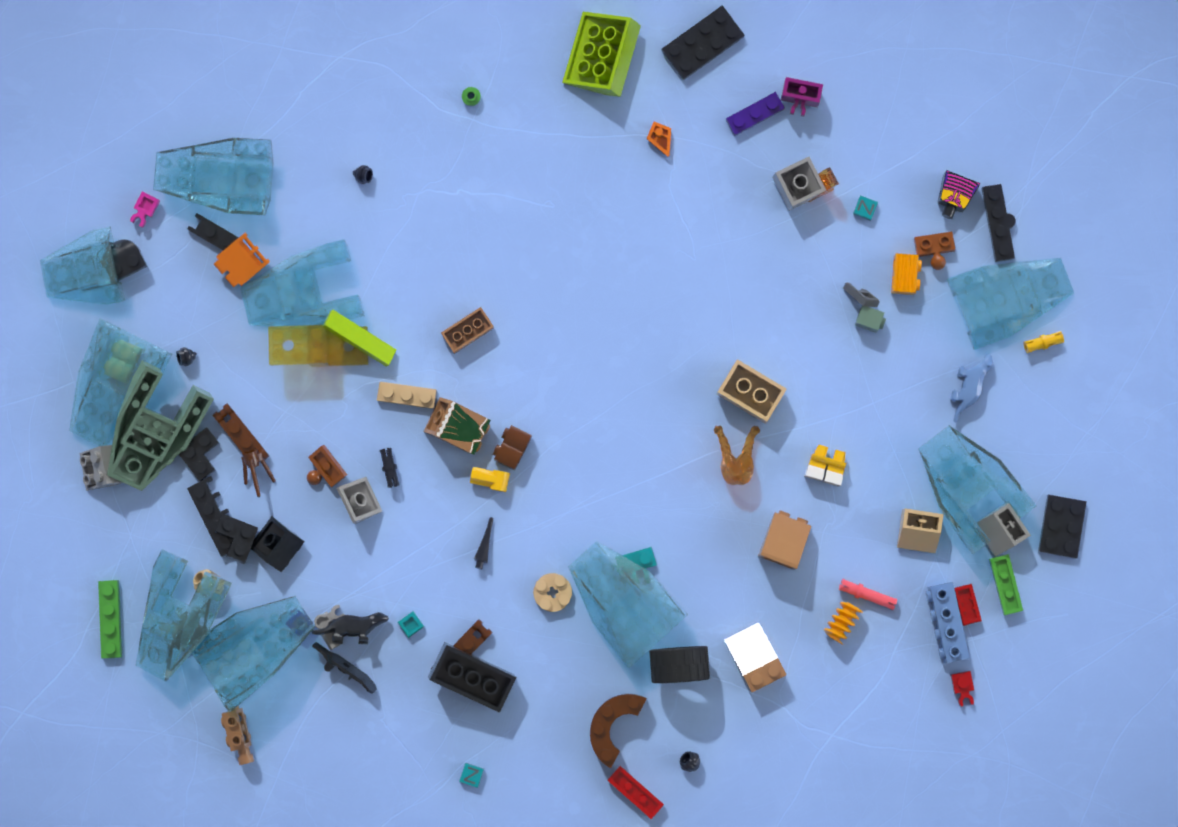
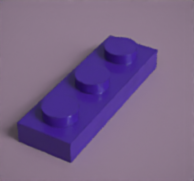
M774 92L727 117L726 122L734 136L783 111L785 107L777 93Z

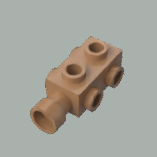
M239 705L228 707V711L222 713L221 724L227 734L226 744L230 747L231 751L238 750L239 757L237 758L239 765L254 762L253 753L251 754L249 746H251V735L247 729L246 715L243 713V709L239 708Z

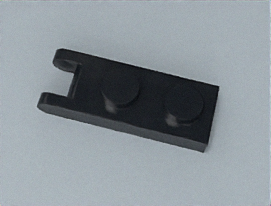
M198 213L195 214V217L201 221L196 229L191 226L187 228L190 232L221 250H224L239 238Z

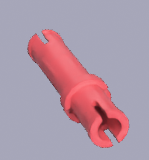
M842 579V585L840 584L839 586L840 591L852 594L854 598L859 599L860 597L894 610V604L896 605L897 603L896 598L863 587V584L859 583L858 585Z

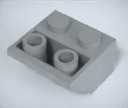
M112 445L99 446L80 453V464L83 470V482L86 491L123 483L107 475Z
M1010 503L1003 504L973 524L995 557L1031 536Z

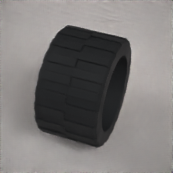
M707 646L662 648L649 651L652 683H678L710 679Z

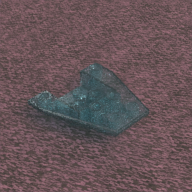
M110 226L91 230L40 260L47 298L103 305L125 301L122 283L117 280L111 246H114V240Z

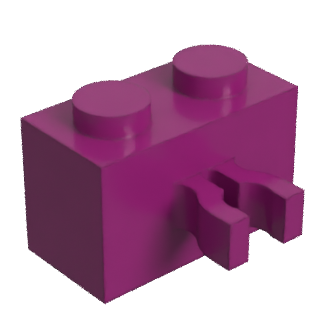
M786 77L781 101L794 103L790 111L792 115H794L798 104H801V116L804 117L806 112L805 105L818 108L823 84Z

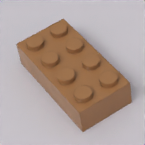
M480 307L441 332V334L455 354L494 329V326Z

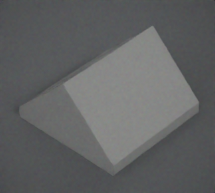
M367 477L337 487V491L354 524L382 512Z

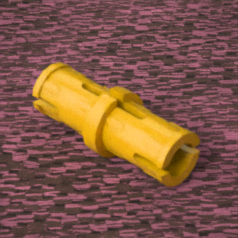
M1061 331L1050 335L1043 334L1039 338L1024 341L1023 345L1026 353L1040 349L1046 350L1050 346L1064 343V337Z

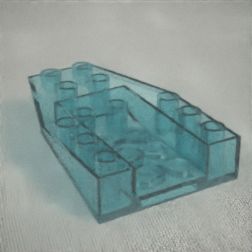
M100 318L78 370L69 431L98 446L108 445L113 440L117 415L141 361L143 360L159 368L163 373L172 353Z
M598 541L592 544L568 566L592 623L628 668L688 616V613L650 571Z
M296 596L237 612L186 645L211 682L222 704L230 713L278 672L315 626Z

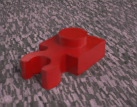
M971 671L950 674L954 694L960 693L958 704L961 707L964 706L963 699L968 698L970 705H973L974 699L969 695V691L974 690Z

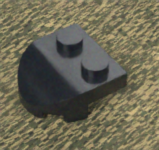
M118 240L109 245L103 252L102 263L113 284L148 267L140 252L141 250L130 240Z

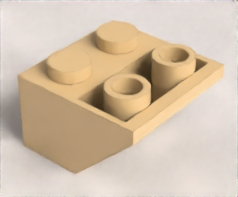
M902 509L897 548L936 553L944 514Z

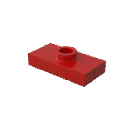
M972 583L954 588L962 625L965 626L982 621Z

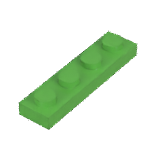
M119 580L98 581L101 659L122 657Z

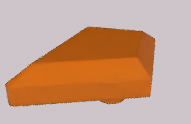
M654 121L647 140L669 157L671 128Z

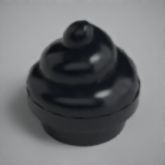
M361 165L353 171V176L360 184H366L371 182L373 171L367 165Z
M186 347L176 351L177 361L180 366H189L197 355L196 352Z

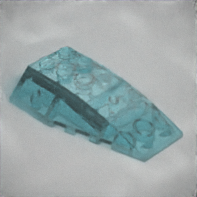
M1061 258L981 266L947 279L952 295L957 297L969 329L967 334L973 350L1011 337L1074 294Z

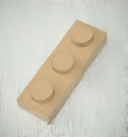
M379 382L377 401L434 409L437 390Z

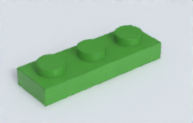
M1009 554L989 559L1003 615L1023 611Z

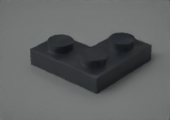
M207 427L193 437L187 449L179 454L199 481H202L216 470L205 454L219 444V442Z
M222 514L214 533L232 539L226 558L245 564L258 527Z

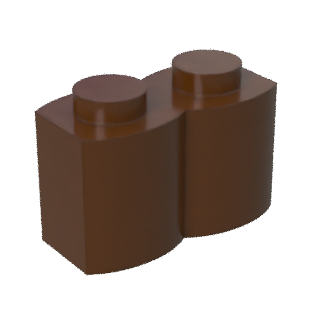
M511 425L510 428H505L501 436L504 440L501 446L497 444L492 455L495 456L494 461L515 471L532 435Z

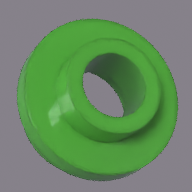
M468 87L462 92V100L466 105L475 106L479 103L481 95L477 88ZM473 93L475 96L473 99H469L468 94Z

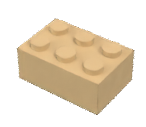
M737 359L718 390L717 395L766 424L787 389Z

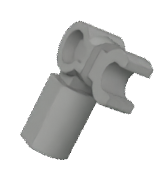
M335 605L330 613L325 612L318 615L314 620L315 626L318 629H323L330 625L334 619L343 616L344 614L340 616L335 614V610L340 608V606ZM334 632L322 635L330 650L341 645L332 643Z

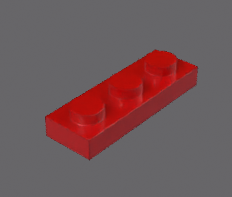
M621 766L607 780L650 819L664 805Z

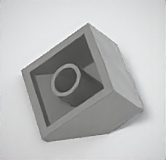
M810 157L775 172L772 177L789 211L807 203L826 191Z

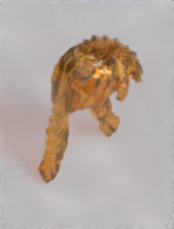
M715 426L714 433L717 434L721 445V473L724 480L731 485H744L748 483L754 471L751 455L754 438L760 433L759 427L753 426L746 437L742 454L735 458L731 454L730 445L723 433L722 426Z

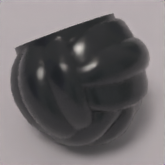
M687 751L681 756L680 767L682 770L693 772L699 768L700 758L697 753Z

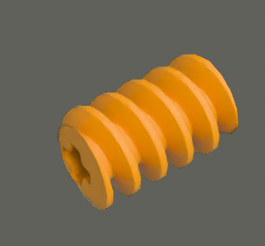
M840 602L843 609L836 608L839 616L832 615L835 622L829 621L827 623L831 629H823L827 636L842 645L843 643L840 641V638L847 639L844 632L851 633L848 625L855 626L852 619L859 620L856 612L863 613L862 610L849 602Z

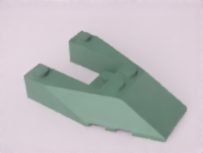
M143 360L131 380L117 415L107 470L108 476L141 491L159 475L160 471L167 465H170L178 454L187 449L214 400L209 392L193 385L174 420L146 408L145 406L163 373L159 368Z

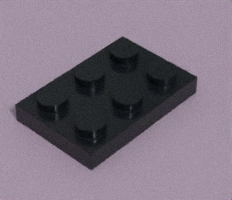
M1047 495L1038 552L1070 558L1078 557L1087 501Z

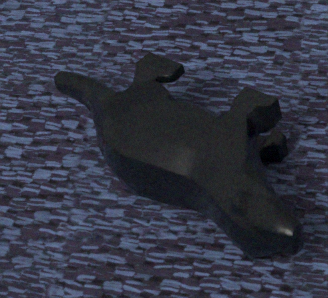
M380 612L365 617L343 615L323 629L312 630V634L324 635L334 632L332 636L333 644H343V637L359 636L358 644H368L367 635L378 625L387 622L389 617Z

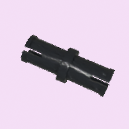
M387 448L386 451L385 449L379 450L383 462L382 471L385 472L387 487L392 488L393 484L394 487L399 486L396 473L397 464H394L392 448Z

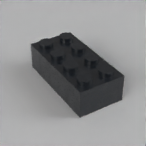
M444 642L428 675L430 681L499 713L517 678L513 673Z

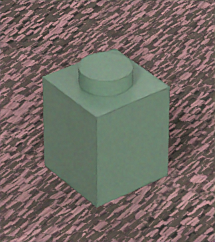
M862 305L855 326L876 333L879 329H883L886 318H883L885 312Z

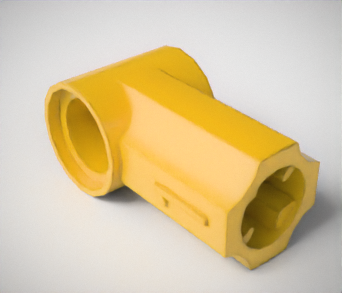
M473 467L470 483L506 492L510 473Z

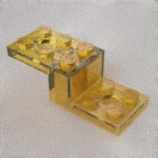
M323 325L268 327L270 366L308 364L311 367L369 365V359L367 354L356 347L350 352L345 351L343 346L346 341L322 327ZM363 326V327H362L363 329H365L366 331H368V327H367V326ZM288 340L294 343V347L290 351H286L283 348V344Z

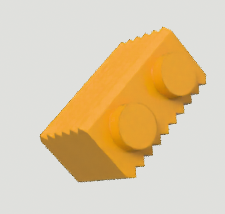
M899 253L894 255L891 293L915 295L916 291L920 290V279H917V272H921L922 261L918 260L919 255Z

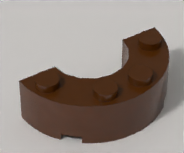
M637 694L617 695L605 701L594 714L590 727L591 745L597 757L609 768H612L620 752L610 739L612 723L622 715L632 714L638 716L647 699L646 697Z

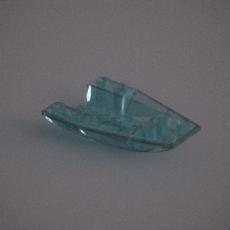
M229 138L156 152L153 190L228 214L265 216L271 201L274 165L272 141L267 139Z

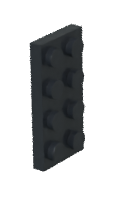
M722 5L663 47L661 51L681 78L685 80L744 38L745 35Z

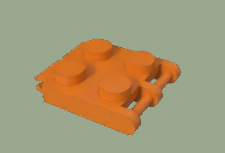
M246 232L216 256L218 260L214 263V266L221 274L227 270L229 271L225 278L233 287L238 283L242 286L270 262L269 259H265L258 251V246H254L247 238ZM243 239H244V240L248 243V245L252 248L251 250H250L249 247L243 242ZM254 252L259 256L263 263H261L260 260L254 255Z

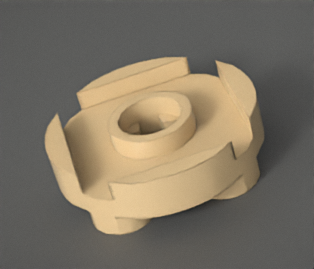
M549 573L543 575L536 582L533 591L534 599L544 610L549 612L560 611L570 602L572 588L569 581L562 575ZM550 587H554V590L558 589V593L555 595L556 598L547 595Z

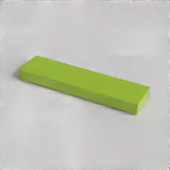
M335 310L330 311L322 326L386 367L389 366L396 352L395 348Z

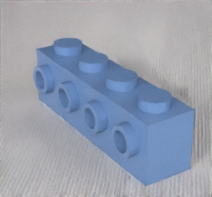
M953 582L927 587V602H931L932 605L930 616L932 622L935 621L937 628L934 629L936 640L940 641L941 648L938 649L940 659H944V663L969 659V651Z

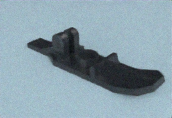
M318 642L312 645L326 659L325 671L329 672L337 666L340 672L350 675L348 680L351 678L362 684L367 692L373 694L377 690L375 683L367 674L343 657L330 652Z

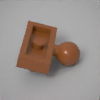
M952 231L914 237L916 254L919 257L933 255L930 264L935 270H941L945 267L946 260L941 256L942 253L955 252L956 250Z
M325 445L320 446L308 457L317 468V470H311L307 474V481L311 485H318L323 476L330 487H334L347 476V473Z

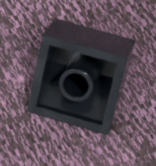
M271 516L255 537L251 549L266 563L282 572L305 541Z

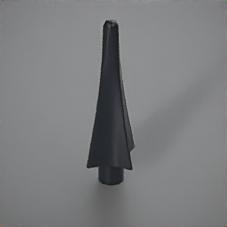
M492 517L489 518L483 539L474 557L476 561L475 568L481 570L484 563L488 562L489 541L493 524Z

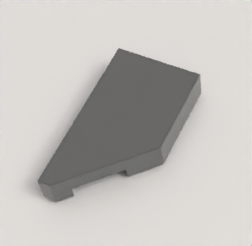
M845 283L843 289L861 305L878 307L880 301L865 289L857 290L851 283Z

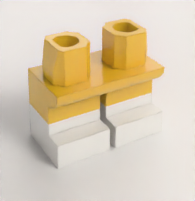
M818 445L810 457L804 477L818 481L823 480L825 483L838 487L841 486L846 463H844L846 452L835 450L833 459L826 457L828 447Z

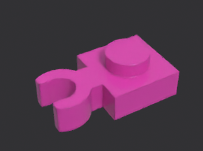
M142 191L134 206V209L138 212L131 216L130 222L134 223L137 218H141L139 226L143 228L146 224V216L152 218L160 200Z

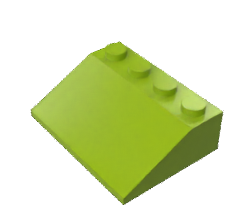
M583 11L562 83L603 95L621 97L641 25L631 17Z

